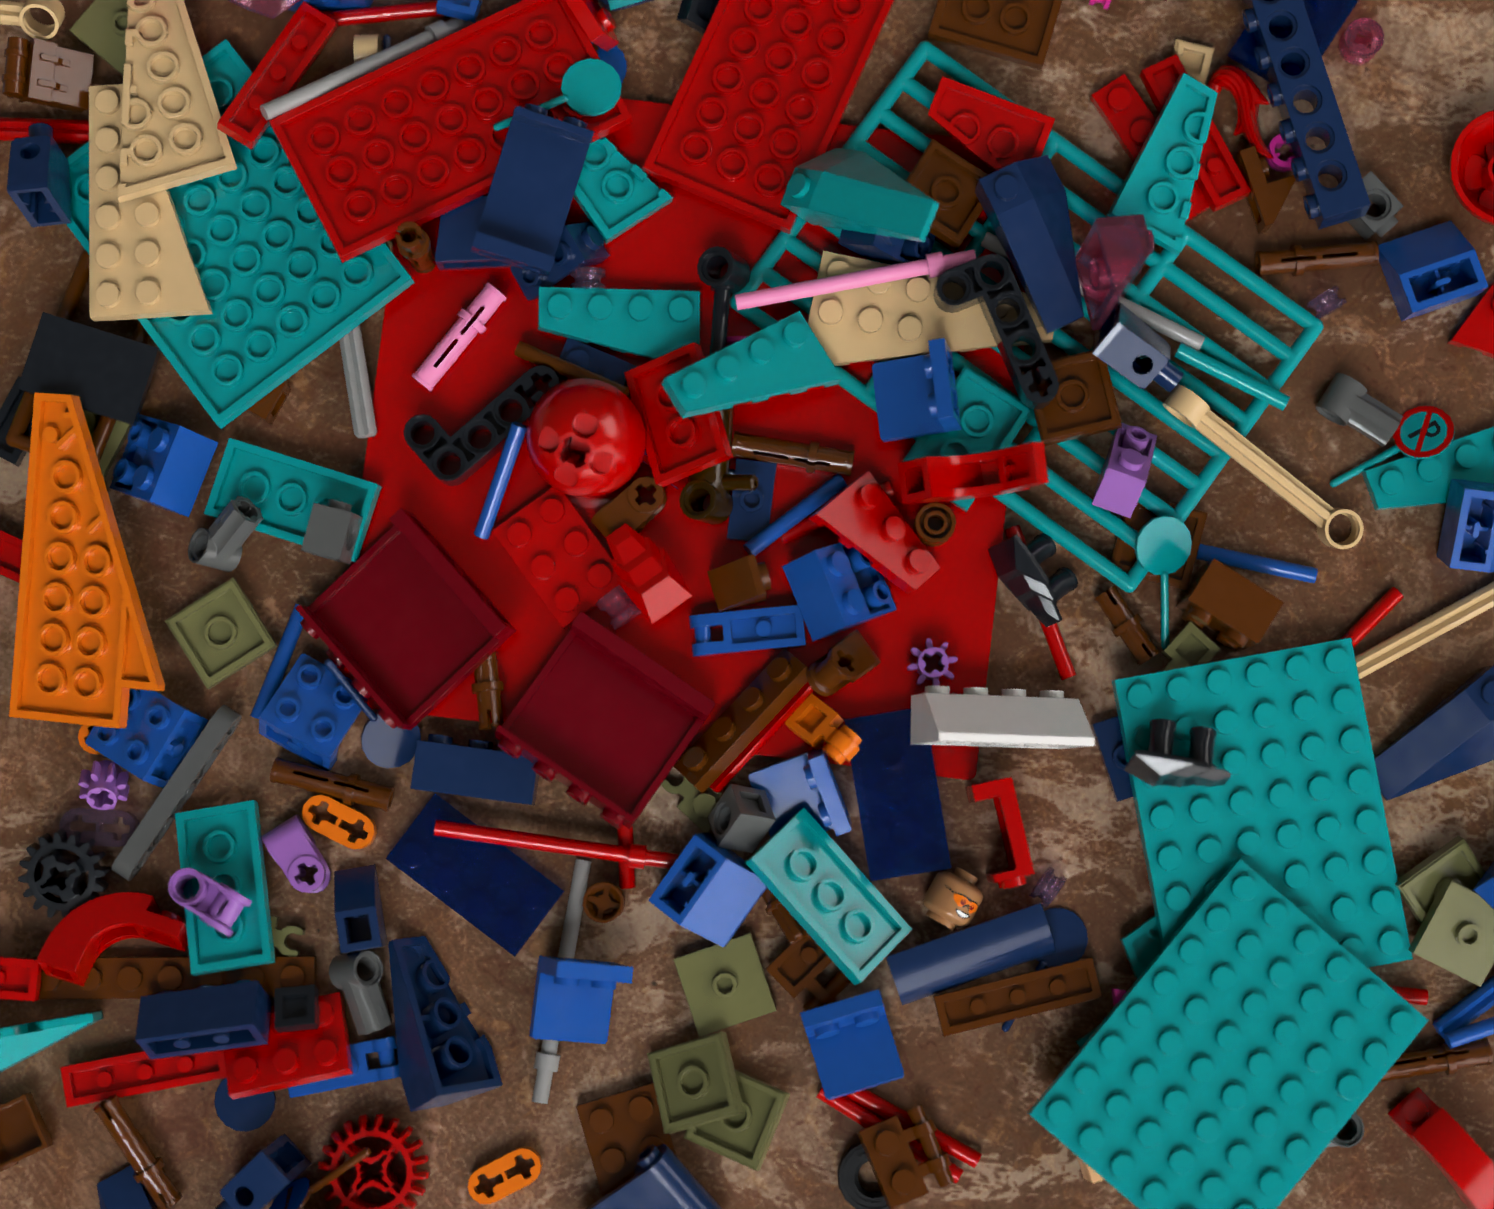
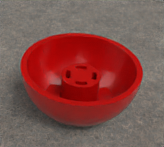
M1494 110L1478 116L1463 129L1452 148L1449 161V178L1456 198L1472 216L1490 225H1494V174H1492L1494 169Z
M577 378L553 386L537 401L529 416L526 444L534 468L550 486L571 496L590 498L609 494L622 487L634 476L645 454L646 433L640 413L623 392L600 380ZM573 450H575V451H577V452H579V453H583L584 456L577 454V453L574 452Z

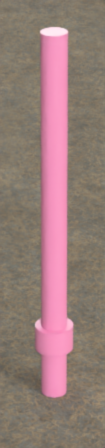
M974 249L943 255L940 251L925 254V259L735 294L737 311L923 275H928L929 278L940 277L947 270L976 259Z

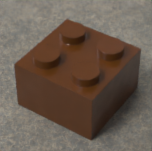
M1214 558L1200 567L1188 586V590L1185 591L1176 607L1183 611L1181 617L1188 623L1191 621L1199 629L1206 625L1218 633L1216 636L1217 641L1237 651L1238 647L1244 650L1259 644L1284 602Z

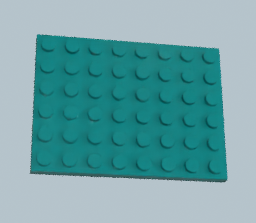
M227 39L202 56L221 117L252 74V71ZM270 125L252 150L227 135L237 166L236 170L169 189L186 236L187 246L200 275L201 285L213 314L138 319L220 429L224 428L415 283L385 243L344 263L341 262ZM87 142L67 157L70 175L71 223L66 225L89 254V142Z
M1351 638L1111 680L1127 763L1136 750L1148 751L1151 720L1168 719L1177 724L1172 755L1188 757L1191 728L1196 726L1209 727L1217 732L1213 764L1216 765V768L1231 773V777L1224 785L1213 787L1198 785L1184 787L1160 785L1153 787L1129 773L1161 949L1236 859H1241L1367 968L1413 959L1412 952L1408 950L1410 941L1401 894L1395 885L1398 882Z
M1236 859L1034 1103L1027 1114L1138 1209H1277L1429 1020L1241 859Z

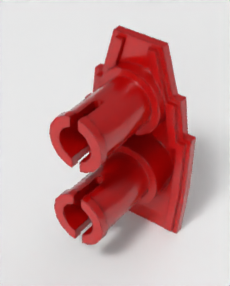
M626 523L606 536L613 556V560L610 562L619 576L616 581L651 624L692 597L682 576L664 548L659 549L648 536L643 538Z

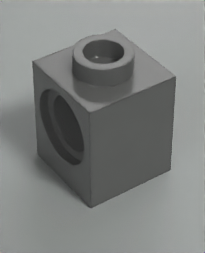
M1372 171L1362 179L1369 200L1375 203L1379 209V217H1370L1366 214L1363 217L1347 221L1365 241L1375 232L1382 237L1399 222L1394 215L1403 207L1401 202Z
M328 499L327 506L313 503L301 550L314 556L350 564L363 517L351 512V504Z
M734 784L729 785L708 816L718 847L750 853L754 852L776 820L765 790Z

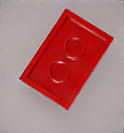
M695 342L624 372L631 400L644 423L646 452L655 484L662 487L734 458L720 410L682 419L661 385L664 378L704 359L701 345Z
M553 487L492 530L493 534L563 630L573 623L580 611L586 614L622 588L616 581L619 576L610 562L612 560L610 555L567 496Z
M340 992L319 996V1029L278 1033L274 1028V1006H271L268 1044L224 1050L228 1095L232 1099H238L353 1074L343 995Z

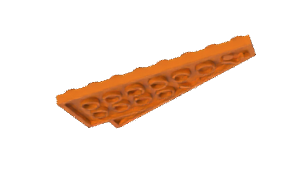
M34 392L9 717L118 729L127 728L130 688L165 691V682L80 398L75 395Z

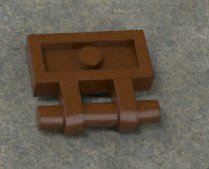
M810 935L801 942L790 944L765 968L793 998L805 987L814 995L803 1006L806 1011L837 1002L834 998L851 983L841 970L824 986L815 979L833 961Z
M922 1104L907 1110L913 1125L906 1129H902L897 1115H894L857 1131L888 1209H894L928 1194L929 1191L923 1177L929 1174H934L939 1188L954 1182L948 1168L952 1165L947 1153H942L934 1134L937 1128L933 1119H928ZM918 1138L928 1159L919 1164L916 1163L908 1143Z

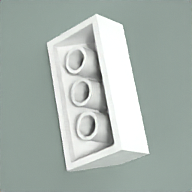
M925 686V693L911 695L910 745L1070 749L1095 746V737L1079 699L1064 698V691L1042 690L1039 697H1026V689H1002V696L988 695V688L967 687L964 688L963 694H950L949 686Z

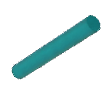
M1180 343L1175 352V358L1282 411L1290 399V396L1183 343Z

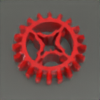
M378 1113L374 1119V1126H371L367 1114H363L359 1117L360 1129L351 1120L344 1123V1129L348 1136L335 1130L331 1137L338 1147L331 1144L323 1146L322 1152L332 1157V1160H321L318 1163V1168L331 1172L343 1164L345 1153L353 1157L363 1150L364 1147L360 1148L354 1143V1141L360 1138L380 1137L390 1141V1143L381 1152H371L369 1156L354 1165L357 1177L350 1188H348L343 1174L331 1181L329 1184H332L333 1190H330L324 1196L325 1200L330 1201L338 1196L342 1202L335 1209H346L347 1206L351 1209H403L401 1203L409 1209H414L418 1203L410 1193L416 1195H423L426 1188L416 1182V1179H428L430 1171L418 1169V1165L429 1161V1155L420 1154L416 1156L414 1150L419 1149L424 1144L423 1140L420 1138L410 1144L406 1139L414 1131L413 1127L408 1126L400 1134L396 1131L400 1124L399 1118L394 1117L390 1121L389 1126L384 1127V1114ZM399 1151L406 1163L404 1186L397 1182L399 1178L395 1176L391 1168L392 1160ZM387 1155V1158L381 1164L383 1168L379 1171L383 1173V1177L376 1175L362 1185L361 1182L367 1176L366 1171L369 1169V1167H365V1163L373 1164ZM378 1187L385 1193L387 1191L390 1192L394 1198L384 1202H369L359 1198V1196L366 1188Z

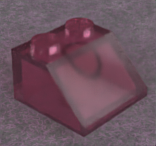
M1143 214L1096 218L1075 257L1092 330H1100L1127 294L1138 274L1141 273L1150 254L1153 253V233L1151 230H1147Z

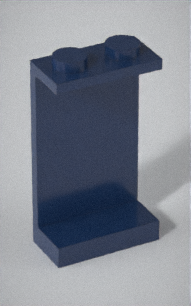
M526 103L524 108L515 106L470 252L548 277L554 263L557 247L594 131L586 129L588 124L584 121L565 116L563 121L547 116L549 111L545 108Z

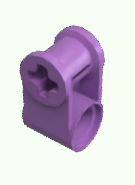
M297 814L261 836L267 850L296 890L318 893L329 885L331 880L330 867L317 848L309 829ZM306 866L317 868L318 870L313 875L316 881L314 884L302 881V878L306 875V870L304 869Z
M182 868L176 871L168 883L169 894L175 902L198 915L200 920L229 937L234 932L231 927L245 906L249 907L253 902L222 882L218 883L209 876L192 868ZM197 878L199 881L198 893L193 898L186 899L184 896L185 884L189 880Z

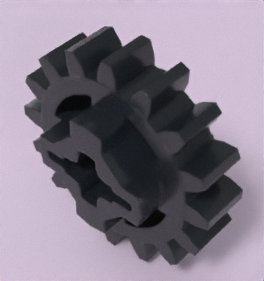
M65 829L55 832L54 837L46 833L38 838L39 844L33 843L27 847L26 850L31 857H25L19 863L20 866L27 869V872L19 876L18 881L29 884V888L23 893V896L30 897L34 895L37 900L33 908L37 910L43 905L47 906V917L49 918L55 916L60 910L64 918L80 905L100 897L97 892H103L109 887V883L102 880L101 877L110 872V867L100 866L99 863L106 855L105 852L94 853L92 851L95 844L93 838L86 843L80 842V831L74 832L69 838H67ZM68 850L74 852L77 855L69 853ZM41 863L44 867L42 877L40 876ZM73 868L76 870L69 875L70 877L53 879L59 872L69 871ZM87 871L89 876L88 885L84 882Z

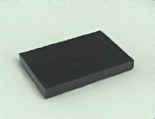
M43 312L17 389L33 395L34 392L79 396L84 411L136 427L161 350L157 347Z

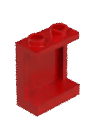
M1012 776L965 787L969 803L993 798L1008 861L1007 869L986 874L987 881L998 883V887L1002 889L1027 884L1025 876L1035 874Z

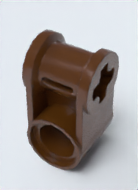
M640 477L633 481L617 497L603 506L594 515L591 522L605 538L625 523L637 533H640L645 525L665 507L667 501L666 491L662 486L655 484L654 478ZM644 487L649 491L653 488L657 489L653 494L656 501L651 506L647 502L641 505L638 503L642 499L638 492Z
M856 629L832 646L827 654L813 662L807 668L806 677L815 692L822 696H830L848 683H853L881 663V661L858 629Z

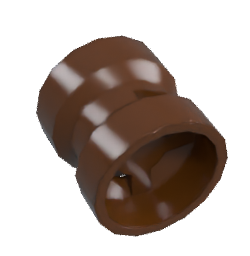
M938 502L929 503L917 513L913 524L914 532L924 545L930 547L941 546L948 541L955 530V515L945 504Z
M600 882L592 885L583 897L585 913L591 920L597 923H607L615 920L622 914L625 908L623 891L611 882Z

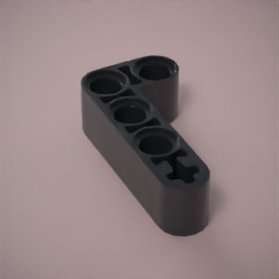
M988 254L941 274L933 294L938 308L944 312L955 313L980 304L1019 399L1025 406L1032 409H1041L1049 405L1058 392V378L1007 260L997 254ZM987 267L995 268L1001 274V282L994 285L985 283L980 276V271ZM947 283H957L962 287L964 296L958 300H950L943 294L942 287ZM1003 304L1012 306L1017 313V319L1013 322L1000 320L996 314V308ZM1020 341L1026 342L1032 348L1033 356L1027 360L1018 359L1012 352V345ZM1036 364L1040 366L1033 373L1036 382L1039 385H1047L1043 397L1040 396L1039 392L1031 393L1029 390L1034 382L1029 369L1033 368ZM1028 371L1025 375L1021 374V372Z
M543 365L535 366L524 373L451 437L435 419L421 414L410 418L406 423L404 438L412 450L442 483L449 486L460 485L503 449L512 422H506L502 419L501 414L504 407L509 404L520 405L523 410L522 415L515 422L527 426L529 416L534 407L530 409L520 393L525 391L528 398L534 394L531 400L535 405L544 392L541 390L536 392L537 388L534 383L539 379L544 383L549 381L548 385L552 388L559 384L560 380L555 371L550 367ZM422 426H430L434 428V437L431 442L425 445L416 444L414 440L415 432ZM478 430H487L492 435L489 445L482 449L471 446L473 434ZM448 456H456L461 461L460 469L453 475L441 473V463Z

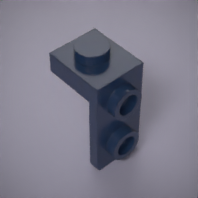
M591 222L565 225L563 228L554 263L548 277L515 266H511L510 270L525 297L530 301L538 298L539 287H553L575 269L598 265L610 255L604 247L602 235L592 226Z

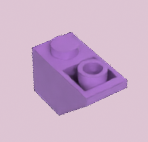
M1122 423V428L1116 429L1097 482L1092 505L1131 518L1147 482L1157 435L1149 433L1141 427L1129 426Z

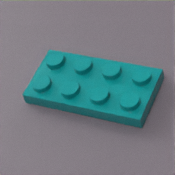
M229 438L204 514L217 518L231 500H234L237 496H242L250 499L261 510L263 519L254 529L255 531L302 545L313 503L327 506L328 499L352 505L351 512L363 517L351 560L356 562L382 486Z
M250 800L175 813L180 869H195L218 883L222 882L253 901L249 907L245 906L231 927L234 931L231 937L199 919L198 915L184 907L191 974L198 976L276 963L258 802ZM197 878L191 879L185 884L184 896L186 899L193 898L198 893L199 881Z
M805 808L796 812L745 862L854 986L861 983L912 930L907 922Z

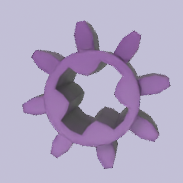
M927 638L925 641L926 649L923 652L917 648L910 650L912 655L917 657L916 663L907 666V670H917L920 675L916 682L918 686L925 679L932 680V686H939V677L942 675L950 680L954 678L953 673L947 669L949 664L958 661V657H948L944 652L948 647L947 642L943 643L940 648L933 647L931 639ZM936 654L940 657L938 665L942 667L941 672L934 670L929 674L924 670L926 663L922 660V657L930 658Z
M93 761L91 771L81 770L78 783L81 786L79 798L86 799L87 803L97 810L115 809L117 799L127 801L130 788L128 785L129 772H122L121 767L113 761Z

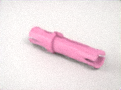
M487 282L467 309L461 308L457 313L459 319L411 376L432 392L433 387L453 363L456 362L478 333L482 335L487 328L484 325L507 298ZM481 307H484V310L481 312V314L472 323L468 330L462 335L460 332L465 328V326L469 323V321L473 318L477 311ZM455 339L458 340L439 366L435 368V363Z

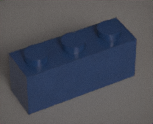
M429 734L428 741L417 740L410 789L535 806L539 775L532 770L534 764L522 755L515 759L503 751L492 750L493 742L469 739L468 747L452 745L453 737Z
M239 980L234 984L220 986L202 985L196 989L176 992L165 990L154 995L141 996L135 1040L151 1060L268 1044L272 1000L258 980Z

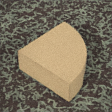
M1175 39L1173 55H1178L1190 77L1206 85L1214 48Z

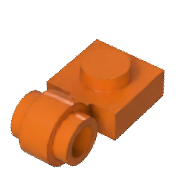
M812 693L785 722L786 726L816 751L826 742L827 744L822 750L839 765L845 760L850 762L860 750L858 745L862 742V739L846 725H843L840 730L837 729L844 720Z

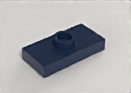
M736 459L735 474L756 475L758 487L755 491L733 490V509L729 516L727 540L747 542L769 526L777 463Z
M1118 716L1092 724L1091 727L1116 802L1133 797L1129 773L1124 771L1127 762Z

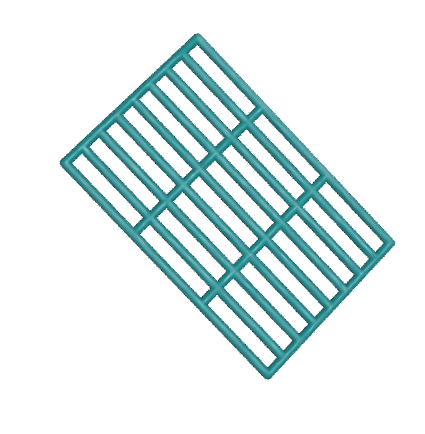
M921 41L841 149L864 151L904 180L908 178L910 172L866 141L881 123L920 152H925L932 140L890 109L903 91L930 109L935 94L913 79L926 60L959 83L1007 101H1013L929 41ZM1051 129L1041 156L1048 155L1051 160L1057 152L1116 195L1118 194L1124 183L1122 178ZM1064 186L1069 210L1150 268L1136 286L1073 241L1076 263L1126 299L1205 336V340L1199 350L1200 352L1278 391L1281 389L1322 332L1324 325L1320 319L1185 224L1182 238L1184 239L1181 251L1188 245L1304 328L1293 345L1289 347L1174 265L1173 262L1180 253L1173 254L1165 248L1160 254ZM799 216L790 235L782 231L778 233L750 271L751 275L748 284L730 298L731 308L761 330L778 321L758 307L737 311L734 295L756 291L762 282L771 288L793 284L772 269L786 250L819 272L822 255L796 237L807 222ZM988 218L983 225L976 220L968 232L973 239L964 251L974 249L976 259L979 258L985 249L980 245L987 231L996 235ZM822 226L834 236L840 238L842 229ZM934 240L931 253L940 251L943 255L954 253L937 240ZM980 272V276L985 283L990 285L997 284ZM1162 277H1165L1281 360L1269 378L1266 379L1151 297V292ZM1081 295L1083 317L1097 327H1100L1109 315ZM807 297L791 300L790 302L809 315L813 298ZM1061 329L1054 331L1051 343L1068 355L1093 350V346L1089 350ZM1012 346V352L1018 359L1027 360L1031 358V356L1017 346ZM991 347L1000 354L998 347ZM956 351L952 352L954 371L960 374L964 366H967L1021 401L1017 395ZM1142 355V356H1139V357H1140V358H1147L1148 356ZM1169 360V362L1184 373L1178 384L1188 388L1202 398L1210 408L1233 423V428L1244 437L1247 436L1269 405L1254 397L1246 410L1243 411L1173 360ZM1107 365L1114 388L1211 456L1197 476L1155 446L1151 463L1188 490L1175 508L1145 487L1138 503L1157 517L1162 515L1173 516L1184 523L1231 457L1195 428L1189 427L1169 413L1162 405V401L1145 389L1139 388ZM835 366L842 377L838 385L877 413L873 375L865 385L842 367ZM1032 411L1025 422L1033 428L1022 444L1041 442L1034 411ZM1116 429L1107 432L1114 436ZM1078 439L1056 443L1100 475L1105 459ZM1012 441L1009 447L1017 446V444H1015ZM1047 467L1049 483L1045 484L1047 487L1135 549L1138 531L1110 511L1092 505V498ZM1015 492L993 496L1127 593L1135 591L1148 573L1147 570L1142 568L1138 560L1126 573Z

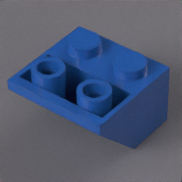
M1451 220L1378 245L1379 262L1401 322L1476 297L1489 287L1474 247Z
M140 414L136 427L131 426L129 430L128 443L121 460L114 467L113 480L109 488L162 509L189 517L218 442L180 425Z
M1451 479L1436 555L1449 568L1488 573L1494 572V483Z
M837 543L814 550L782 566L813 642L897 610L884 576L871 567L869 559L853 547L848 549L843 544Z
M710 833L694 834L648 901L680 926L721 947H726L767 887L748 867L745 860L730 849L718 847L715 837Z

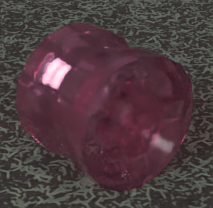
M1370 18L1354 20L1348 25L1339 39L1338 49L1340 55L1346 62L1352 65L1368 63L1375 57L1384 43L1383 29L1376 21ZM1357 34L1363 35V36H1367V37H1365V38L1358 37Z
M620 585L608 592L596 603L600 611L608 613L611 618L610 624L614 630L623 627L642 613Z

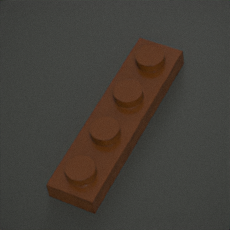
M783 648L680 758L674 768L703 794L808 682L806 677L808 667Z
M1092 957L933 996L943 1036L1103 998Z

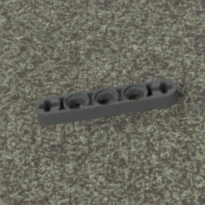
M225 704L215 712L115 859L111 868L114 872L127 881H131L138 874L175 820V813H179L235 732L242 715Z

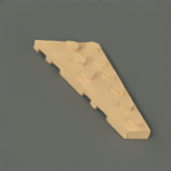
M127 0L128 18L127 29H125L126 60L123 72L121 113L122 144L119 156L120 184H118V199L120 203L237 169L227 134L217 129L218 121L221 118L184 0Z
M123 84L89 86V317L94 322L213 314L201 285L200 275L187 246L186 236L169 189L126 202H119L118 184H120L119 156L122 144L121 113Z
M823 251L817 279L888 266L890 264ZM928 275L813 296L808 325L834 366L866 361L896 360L930 354L928 341L945 338L952 352H967L997 347L980 304L955 313L944 312L938 308L933 296L939 277L929 278ZM947 283L942 287L943 294L950 300H958L964 296L962 287L957 283ZM1021 292L1042 342H1051L1054 332L1046 335L1026 293ZM1003 304L996 308V314L1000 320L1013 322L1017 319V313L1012 306ZM1020 341L1014 343L1012 346H1021L1029 344Z

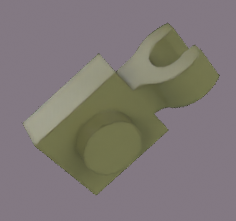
M1190 621L1161 652L1169 662L1159 672L1206 664L1216 655L1220 648Z

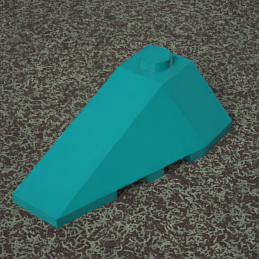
M834 148L795 167L780 205L811 225L919 242L925 241L939 207V203L864 151Z
M102 1010L1 1027L0 1073L103 1019Z

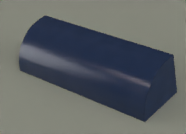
M1039 903L887 956L886 961L903 1006L1054 953L1056 949L1042 904Z

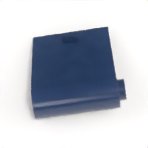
M652 1144L643 1149L636 1158L638 1164L635 1168L634 1176L586 1208L722 1209L665 1144L658 1146Z

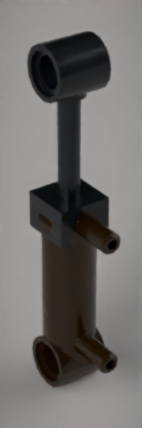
M718 246L703 252L697 265L701 281L711 286L710 290L714 291L710 355L726 348L730 294L737 293L748 284L751 275L750 266L744 258L726 248ZM728 263L727 272L720 278L721 269ZM734 405L732 408L720 410L730 447ZM730 459L688 476V484L681 491L679 498L680 507L689 518L712 525L721 524L727 520L733 509V497L728 490L755 491L758 487V478L756 475L729 474ZM710 494V504L707 509L703 510V500Z

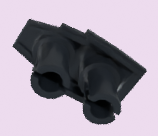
M1040 533L1025 545L1016 534L988 549L998 578L1028 611L1031 610L1045 627L1063 620L1056 605L1057 601L1070 591L1076 589L1078 581L1075 574L1069 568H1059L1056 573L1048 578L1039 565L1056 553V545L1050 536Z
M1168 719L1151 720L1148 751L1136 750L1124 771L1153 787L1160 785L1213 787L1224 785L1231 777L1229 771L1216 768V765L1213 764L1215 737L1217 736L1216 730L1204 726L1191 728L1189 756L1172 755L1177 724Z

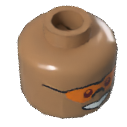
M956 867L954 873L948 871L938 872L923 897V904L928 909L926 916L952 931L955 930L956 926H968L983 900V893L975 886L978 878Z

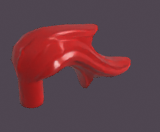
M1222 65L1214 70L1206 86L1218 92V95L1224 89L1234 97L1238 110V119L1233 136L1242 133L1251 147L1255 146L1256 151L1260 155L1273 159V155L1262 139L1258 124L1259 106L1270 105V102L1245 71L1238 66Z

